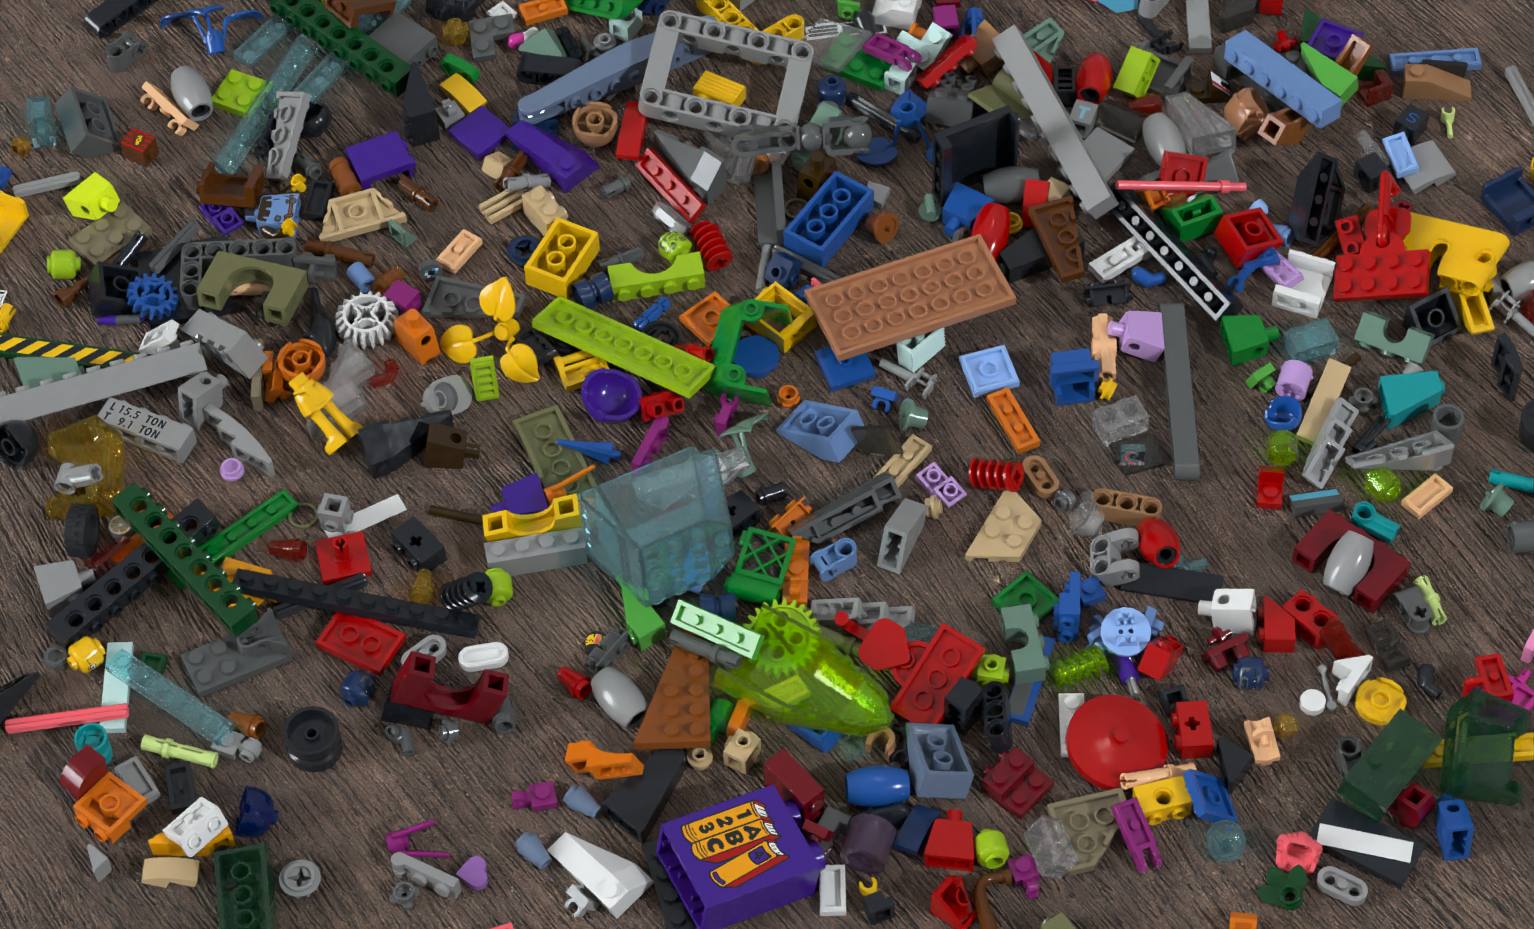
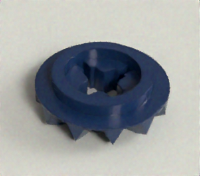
M529 235L520 236L512 240L507 248V255L511 263H516L518 267L526 265L541 241ZM530 247V253L522 256V252H525Z

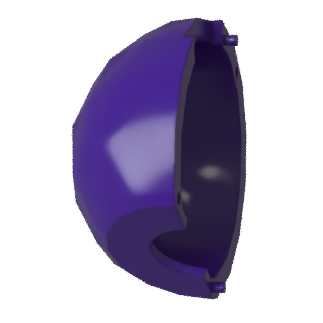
M606 367L592 371L586 376L581 388L582 400L588 413L595 420L606 424L626 422L635 415L640 407L639 397H642V390L638 382L629 373L627 375L619 370L605 369Z

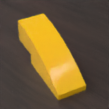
M1450 291L1455 308L1471 335L1495 330L1482 291L1478 296H1469Z

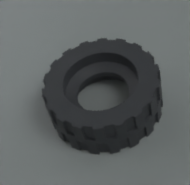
M74 503L69 508L66 516L64 531L65 549L70 557L92 558L97 550L100 535L98 509L93 504Z

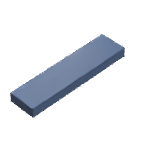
M1478 48L1394 53L1388 55L1391 76L1403 75L1405 64H1418L1423 59L1468 63L1466 71L1481 70L1482 67Z

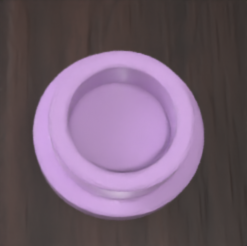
M235 458L226 459L220 467L221 477L226 481L240 479L244 474L243 464Z

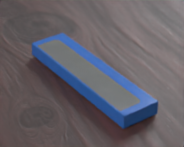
M1043 636L1044 649H1042V652L1050 660L1055 639ZM1043 681L1019 685L1014 683L1009 699L1012 723L1029 726Z

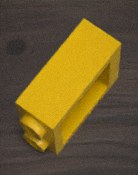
M775 281L769 287H765L755 299L788 305L791 314L797 318L780 333L762 319L755 323L746 322L745 324L758 335L772 340L778 347V350L785 354L817 326V319L811 307Z

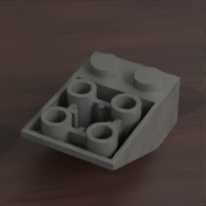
M947 72L940 77L942 79L941 82L932 88L928 95L925 122L955 126L973 119L978 104L967 96L970 92L982 88L984 80L978 79V77L973 75L964 77L958 76L953 72L949 74Z

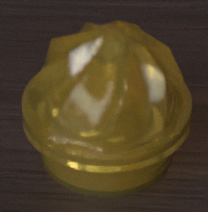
M1280 713L1274 721V731L1276 734L1279 733L1281 739L1288 738L1300 731L1298 728L1299 721L1290 713Z

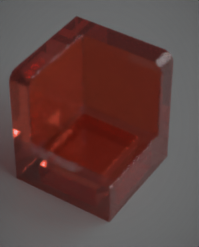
M1382 68L1375 71L1373 83L1358 88L1357 93L1365 105L1370 107L1391 99L1394 83Z

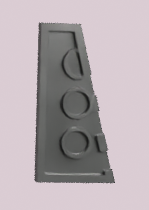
M436 276L422 310V317L493 318L494 316L485 314L479 303L480 293L486 286L442 276ZM513 292L516 308L512 318H520L526 302V294Z

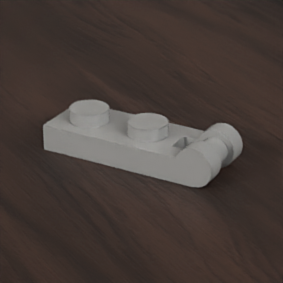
M396 852L391 856L393 873L397 878L407 876L417 885L422 887L426 885L443 897L449 896L457 899L461 893L458 878L402 852Z

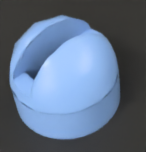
M1262 199L1255 201L1248 209L1261 207L1265 214H1268V206Z

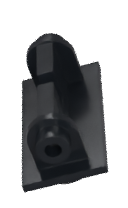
M274 112L269 115L266 129L263 130L259 139L256 140L254 155L269 156V151L274 146V142L271 139L272 130L276 129L277 119L273 118Z
M1125 279L1111 281V284L1102 285V282L1088 284V287H1085L1083 295L1088 294V296H1085L1086 306L1090 305L1091 308L1107 306V297L1111 296L1112 305L1129 303V301L1133 300L1132 291H1128L1132 281L1125 282Z

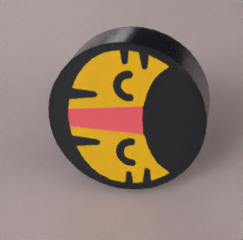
M600 631L589 633L584 640L586 652L589 654L596 646L604 651L605 648L600 646L599 642L606 634Z

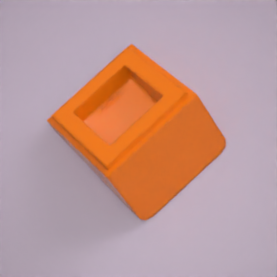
M1137 190L1135 192L1152 211L1170 202L1165 190Z

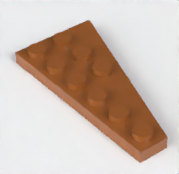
M683 628L681 632L708 642V639ZM674 646L634 740V750L711 748L709 659Z

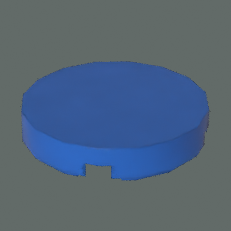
M758 335L748 336L739 341L733 364L743 367L749 378L766 377L769 375V372L778 367L780 360L778 347L767 337Z

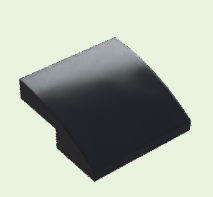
M1503 333L1497 336L1490 365L1499 374L1497 386L1512 402L1516 398L1522 374V365L1515 345L1509 336Z

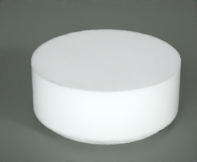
M1306 690L1300 697V709L1307 715H1319L1325 708L1326 698L1318 690Z

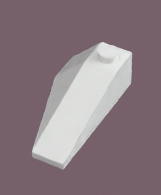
M566 832L547 849L548 853L616 919L654 883L637 864Z

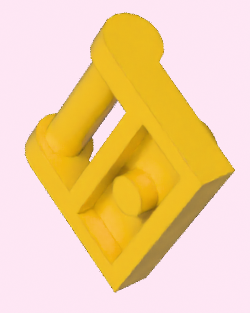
M583 350L560 357V355L553 357L555 369L558 371L566 392L582 388L586 376L592 371L604 367L609 369L605 360Z

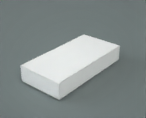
M845 864L826 865L825 869L819 872L820 916H846Z

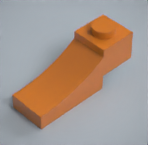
M588 740L568 743L565 762L576 774L590 772L597 780L643 774L644 765L633 753L601 751Z

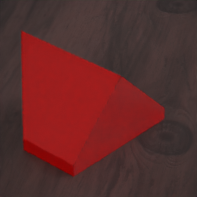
M962 875L947 876L931 894L930 912L954 929H967L978 916L977 911L974 910Z

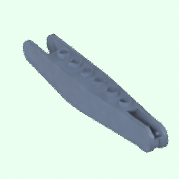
M702 16L703 18L717 21L712 16ZM655 32L625 42L540 90L521 98L518 102L519 119L533 125L586 105V103L600 100L643 83ZM680 42L675 46L670 71L713 52Z

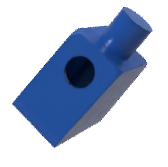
M956 182L942 210V222L945 224L943 228L944 233L953 237L955 230L963 226H968L972 229L982 207L986 203H994V199Z
M1448 794L1442 795L1437 799L1434 826L1443 861L1469 858L1474 825L1465 802L1462 799L1453 800L1452 796Z

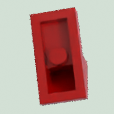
M1259 465L1256 508L1281 510L1285 475L1283 467Z

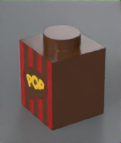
M132 128L120 142L123 157L145 167L152 160L156 159L159 152L156 138L135 128Z

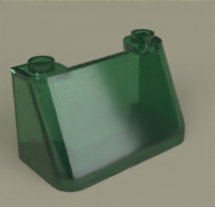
M1478 688L1455 702L1450 707L1446 718L1440 779L1441 793L1455 798L1513 806L1520 802L1524 793L1522 784L1516 780H1511L1514 743L1529 728V710Z

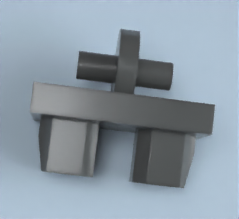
M302 252L301 255L293 257L295 268L306 270L309 284H315L316 280L336 281L337 267L334 254H325L323 257H317L311 252Z

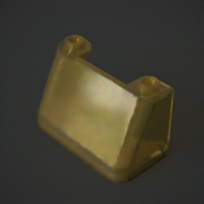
M97 415L49 433L47 450L51 457L60 462V466L63 463H72L77 466L97 463L101 467L103 479L95 482L93 485L76 488L75 493L72 495L59 493V498L56 496L49 497L45 505L46 514L54 520H66L71 505L80 503L96 505L99 517L116 515L117 513L111 499L124 490L125 445L121 435Z

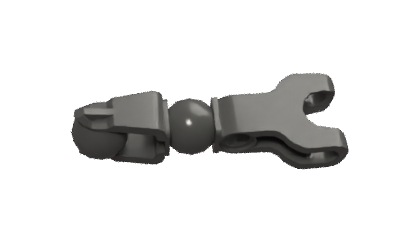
M850 116L828 117L822 127L815 123L805 124L801 128L800 126L795 128L793 126H765L759 124L741 125L734 131L731 149L735 155L740 157L789 152L796 148L797 150L803 148L806 151L814 152L822 147L829 156L852 155V153L867 154L871 151L867 146L872 140V130L866 123L869 119L866 116L853 118ZM845 127L843 138L847 145H832L830 128ZM786 134H791L795 140L792 143H787L782 137Z

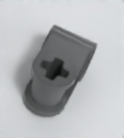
M130 31L124 32L105 49L109 69L117 73L126 70L132 63L145 55L148 48L147 42L138 40Z
M1414 585L1391 595L1393 606L1397 613L1400 614L1408 630L1415 635L1427 633L1430 628L1429 620L1432 611L1419 587Z
M1343 736L1338 742L1335 760L1344 787L1347 788L1351 784L1363 781L1371 783V769L1365 758L1361 742L1355 736ZM1348 749L1351 750L1353 753H1346L1343 750Z

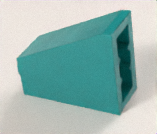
M1438 371L1380 376L1378 394L1384 419H1391V422L1386 426L1387 429H1392L1440 403L1441 394L1445 393L1444 381L1439 379Z

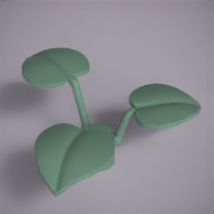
M768 412L743 420L719 435L722 438L732 434L738 452L731 456L732 461L727 459L718 449L711 448L697 453L688 459L679 470V476H681L686 467L710 456H719L728 465L729 469L734 467L739 479L755 472L757 469L748 452L744 432H751L752 425L758 421H768ZM736 433H739V435H740L742 447H741V445H740V442H739V440H738V437H737V434H736Z

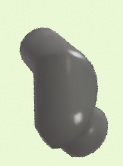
M393 724L385 728V736L401 745L404 756L415 754L412 734L408 729Z

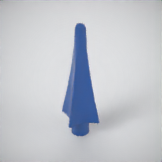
M556 440L558 445L586 454L607 465L610 458L619 460L621 456V451L612 449L613 442Z

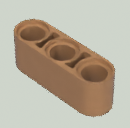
M1100 488L1095 490L1091 496L1090 513L1095 519L1138 527V524L1144 518L1153 516L1161 519L1162 503L1154 497Z

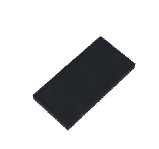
M1334 798L1330 799L1309 836L1317 840L1319 825L1322 823L1414 842L1410 863L1322 845V848L1329 853L1399 889H1402L1426 846Z

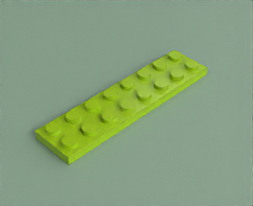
M558 296L532 319V328L689 399L711 379L716 365L562 296Z

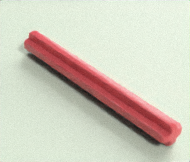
M127 703L11 718L5 720V730L8 734L123 719L129 717V707Z

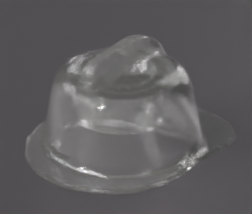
M1084 491L1077 498L1076 505L1070 511L1069 534L1071 536L1077 534L1088 539L1102 534L1105 514L1095 504L1093 491Z

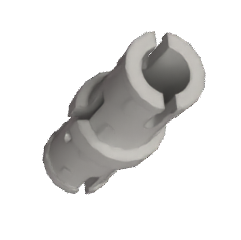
M525 173L522 176L505 177L503 179L505 192L517 190L528 192L539 185H542L544 188H549L551 185V178L548 173L537 175Z

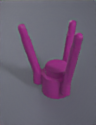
M434 819L403 830L386 833L389 853L402 852L408 856L450 857L448 852L405 850L406 847H410L408 834L435 824Z

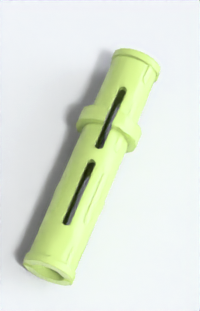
M145 734L141 741V750L158 753L167 759L169 757L177 758L214 769L219 758L217 752L179 744L170 738L165 740Z

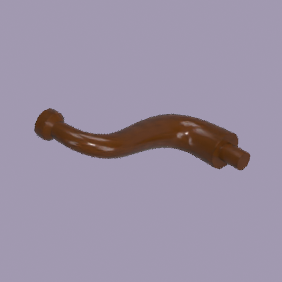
M1011 869L987 873L977 879L973 888V899L981 929H998L986 896V887L997 882L1011 885Z

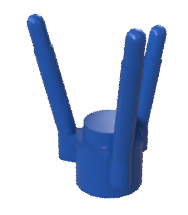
M972 7L966 11L959 38L965 34L967 28L972 31L973 35L976 34L977 27L984 20L983 11L980 8Z

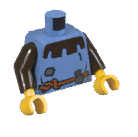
M296 174L292 177L291 184L284 190L272 195L262 196L259 209L246 208V222H256L259 235L267 239L290 238L295 241L302 209L298 190L300 192L306 190V185L304 184L306 178L301 174Z

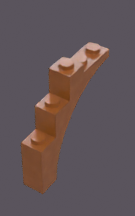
M1352 34L1334 62L1357 76L1374 45L1359 35ZM1288 106L1277 112L1268 113L1258 134L1274 145L1299 144L1308 127L1314 124Z

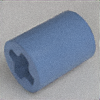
M355 262L347 269L346 275L362 293H368L375 288L377 280L362 262Z

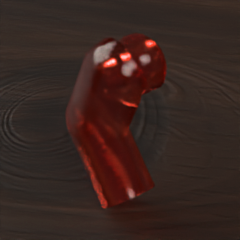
M388 359L384 362L386 368L382 374L370 377L373 389L390 384L395 380L399 372V365H397L395 359Z

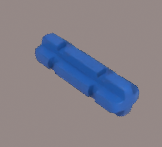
M661 296L656 301L657 304L653 303L641 314V317L633 321V328L641 332L646 325L654 322L662 315V312L670 308V300L665 296Z

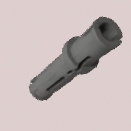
M674 629L669 636V639H672L669 640V644L706 657L714 664L718 662L734 670H738L741 666L743 656L725 649L723 645L718 643L716 645L677 629Z

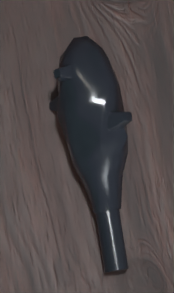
M313 287L309 289L312 305L309 332H305L304 337L318 343L325 357H328L334 352L336 337L339 336V333L334 330L331 318L321 305L318 289Z

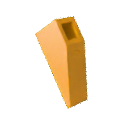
M229 826L224 828L194 856H213L214 851L222 845L235 846ZM164 832L148 840L153 856H187L182 847L168 839Z

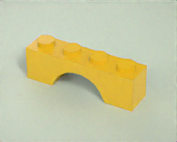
M577 493L554 498L552 504L547 509L535 514L520 515L503 510L482 515L484 537L488 543L582 527V529L587 528L585 506Z

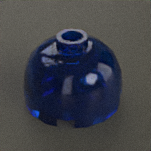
M246 786L239 804L240 813L239 817L236 818L235 835L243 838H258L267 833L270 825H276L279 810L274 809V800L265 790Z

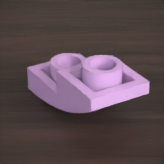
M935 462L917 473L914 478L927 493L936 495L937 499H941L942 505L947 509L967 495L952 476L948 478Z

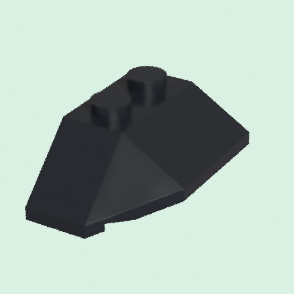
M1316 152L1299 174L1288 219L1297 241L1314 248H1319L1337 230L1335 221L1339 220L1345 194V186L1338 167V159L1322 152Z

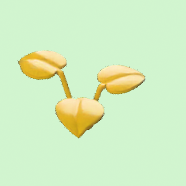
M502 277L487 285L479 296V303L483 312L489 316H494V321L500 322L495 326V329L492 332L473 338V333L469 326L462 324L454 325L442 335L440 347L451 360L465 364L469 363L470 359H474L477 354L475 342L495 335L501 341L508 340L505 348L507 354L503 355L500 359V365L505 375L521 383L536 382L540 379L537 358L533 350L528 345L522 343L511 347L512 342L515 341L513 336L519 333L520 327L518 322L512 318L516 308L512 287L507 277Z

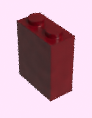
M783 748L764 762L765 787L774 784L783 802L790 799L796 804L801 815L802 826L806 819L818 824L824 814V789Z

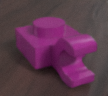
M725 393L720 397L721 411L716 412L713 421L718 437L731 427L733 414L739 406L738 396H735L734 401L730 403L726 402Z
M553 781L527 785L528 792L523 790L511 792L513 809L531 806L532 812L558 808Z
M1032 853L1007 860V868L1011 869L1015 887L1023 885L1029 900L1038 898L1039 894L1037 891L1039 886L1037 880H1040V872Z

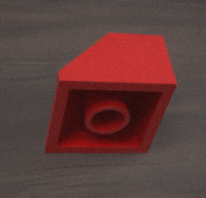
M1261 207L1223 215L1213 233L1236 268L1244 267L1245 262L1256 259L1266 249L1274 247L1276 250L1284 243Z

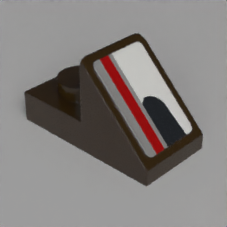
M1208 69L1207 80L1184 82L1187 105L1225 103L1232 98L1229 81Z

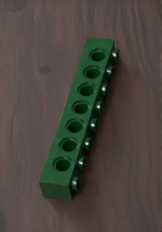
M269 0L270 10L273 14L285 19L290 26L298 28L306 37L315 40L323 49H328L337 59H342L348 63L353 70H358L370 82L378 84L386 93H390L398 98L406 91L411 65L358 28H349L319 1Z
M134 482L112 498L111 502L116 513L235 638L259 621L256 603L250 597L246 599L242 595L243 591L235 581L230 582L227 579L228 576L221 566L215 567L211 563L212 558L204 549L200 551L196 547L197 543L190 534L185 535L181 531L182 527L176 519L170 520L166 516L167 511L159 502L155 504L152 501L153 498L145 487L140 489Z

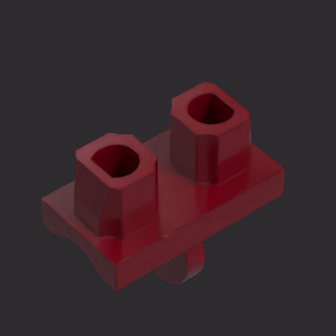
M1218 626L1212 628V637L1207 639V643L1209 646L1216 643L1217 646L1208 649L1205 654L1201 655L1204 663L1209 661L1217 672L1230 664L1224 653L1231 651L1236 662L1240 657H1248L1250 655L1246 644L1249 637L1244 632L1227 640L1228 637L1232 636L1230 629L1223 631Z

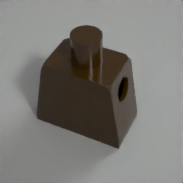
M818 150L811 153L810 158L799 172L797 198L809 202L834 171L838 172L835 158Z
M430 422L424 467L462 469L464 457L479 459L481 445L466 443L468 434L466 430Z

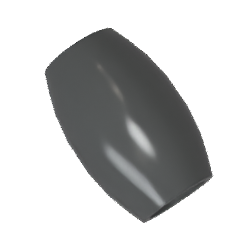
M1009 166L992 170L982 175L984 195L994 199V203L998 204L1023 202L1026 179L1039 180L1038 169L1026 166Z

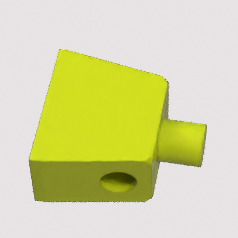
M96 172L63 197L72 216L91 220H98L108 211H115L120 202L112 184Z

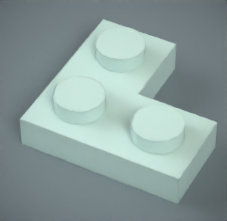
M932 22L921 41L902 30L896 41L906 44L909 48L920 53L922 61L917 66L924 70L941 55L953 35Z

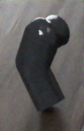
M1422 664L1417 670V685L1429 696L1437 700L1442 695L1443 690L1433 683L1435 668L1431 664Z

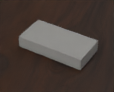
M136 755L113 767L119 779L145 797L148 804L161 797L158 788Z

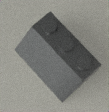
M70 86L55 103L70 152L74 155L90 159L121 150V139L107 98Z

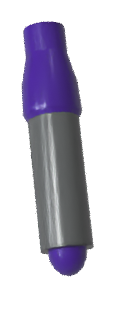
M140 314L97 317L98 325L120 327L123 324H137L145 319L140 317Z

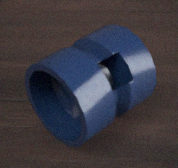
M603 271L590 276L589 281L582 279L571 284L577 304L588 309L596 307V302L603 304L614 299L612 286Z
M735 592L721 593L719 597H716L714 594H700L701 608L736 623Z

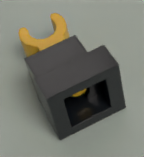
M871 877L872 887L870 888L864 887L863 883L859 882L860 893L864 895L863 909L871 926L895 917V904L891 896L884 898L881 890L877 891V880L874 877Z

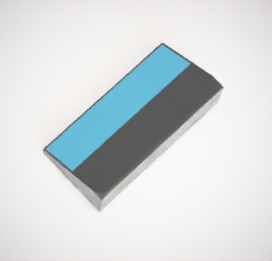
M1337 489L1288 495L1294 517L1323 514L1329 509L1333 512L1342 511L1343 499Z

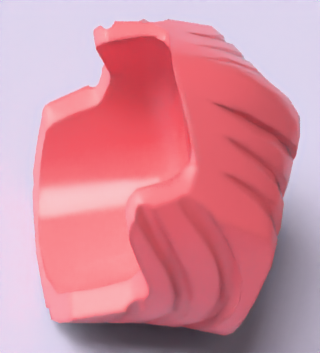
M1304 831L1281 834L1277 838L1276 864L1279 869L1288 873L1293 867L1300 864L1305 870L1306 875L1314 872L1323 850L1322 844L1318 843L1317 840Z

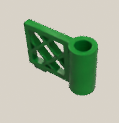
M749 527L748 531L743 530L739 545L743 547L734 573L726 578L724 590L727 593L735 592V598L755 604L764 606V602H766L771 607L773 606V599H776L779 604L782 586L797 540ZM753 535L763 537L767 544L754 550L750 543ZM779 542L789 544L787 552L780 556H777L772 547ZM769 548L775 558L762 565L757 554ZM754 556L759 567L752 571L742 569L744 561ZM778 563L781 568L779 578L768 576L765 569Z

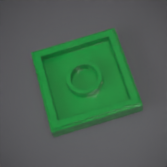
M1025 571L991 599V604L1000 612L1001 608L1031 604L1032 612L1038 615L1039 624L1054 612V602H1059V598L1029 571Z

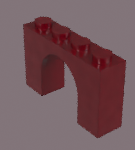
M1329 509L1294 547L1292 561L1312 574L1330 556L1337 542L1348 530L1374 541L1373 555L1370 563L1371 571L1356 586L1353 602L1374 614L1406 579L1411 562L1402 554H1397L1388 548L1382 541L1368 535L1362 528L1348 522L1342 515L1336 514Z
M415 651L410 652L393 679L391 702L488 725L507 697L509 674L484 669L478 680L470 686L462 688L445 687L432 681L434 679L436 657Z

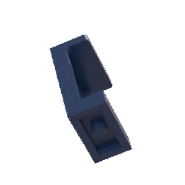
M1520 166L1513 170H1507L1503 175L1495 179L1486 181L1480 200L1513 236L1534 226V191L1522 179L1523 169Z

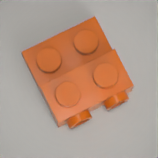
M109 771L73 805L76 815L75 820L82 828L86 829L89 826L94 830L93 833L99 841L104 843L108 840L114 844L131 827L130 821L148 803L145 797Z

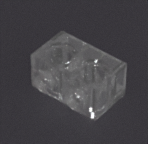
M1136 395L1122 398L1108 406H1101L1093 411L1092 427L1104 447L1148 430L1149 415Z
M1042 815L1023 833L1027 847L1034 858L1036 868L1041 876L1060 879L1079 861L1061 819Z

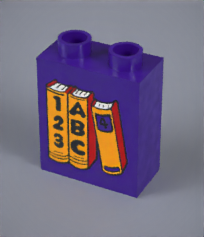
M774 784L662 823L656 848L658 858L697 929H722L814 895L819 872L826 867L825 857L820 845L815 840L807 842L800 831L802 820L796 804L790 799L783 802Z

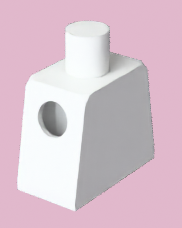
M1216 589L1212 601H1199L1198 615L1212 616L1213 628L1218 626L1223 631L1230 629L1232 633L1236 634L1246 632L1248 636L1254 637L1257 624L1254 589Z

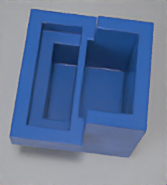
M1089 348L1051 353L1049 382L1053 389L1056 406L1094 401L1095 387L1093 382H1098L1099 364L1098 360L1091 359Z

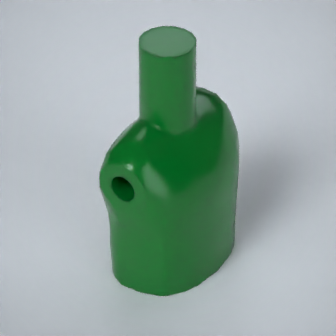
M714 698L710 706L711 746L714 745L719 733L726 734L728 723L736 707L734 703L725 699Z

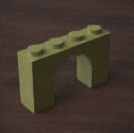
M218 251L197 288L199 306L221 311L231 292L237 287L247 283L267 285L271 288V291L263 303L265 321L288 326L308 288L306 270Z

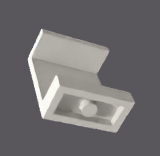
M1290 249L1288 261L1303 274L1304 280L1292 288L1276 284L1271 306L1317 319L1333 278L1335 262Z

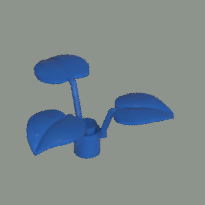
M209 5L203 8H193L182 13L166 15L161 18L160 27L162 29L167 24L183 18L193 19L203 38L204 44H206L208 55L226 52L223 40L227 39L226 30L228 22L246 18L264 20V16L258 10H244L224 17L222 34H220L219 30L212 29L209 13L221 11L224 7L222 5ZM198 15H205L208 27L206 35L196 17Z
M908 88L895 101L890 111L891 115L898 118L896 120L893 140L889 142L882 137L872 138L867 146L871 151L867 154L858 153L857 158L866 164L875 166L886 165L892 162L898 156V150L893 146L896 145L900 127L903 126L906 129H910L916 124L926 146L930 148L926 151V158L933 164V144L929 142L920 122L926 116V102Z

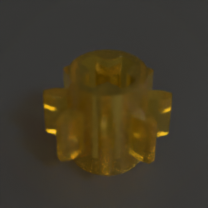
M460 18L449 19L446 22V26H442L444 41H450L454 46L462 45L465 43L466 38H470L468 22L462 23Z

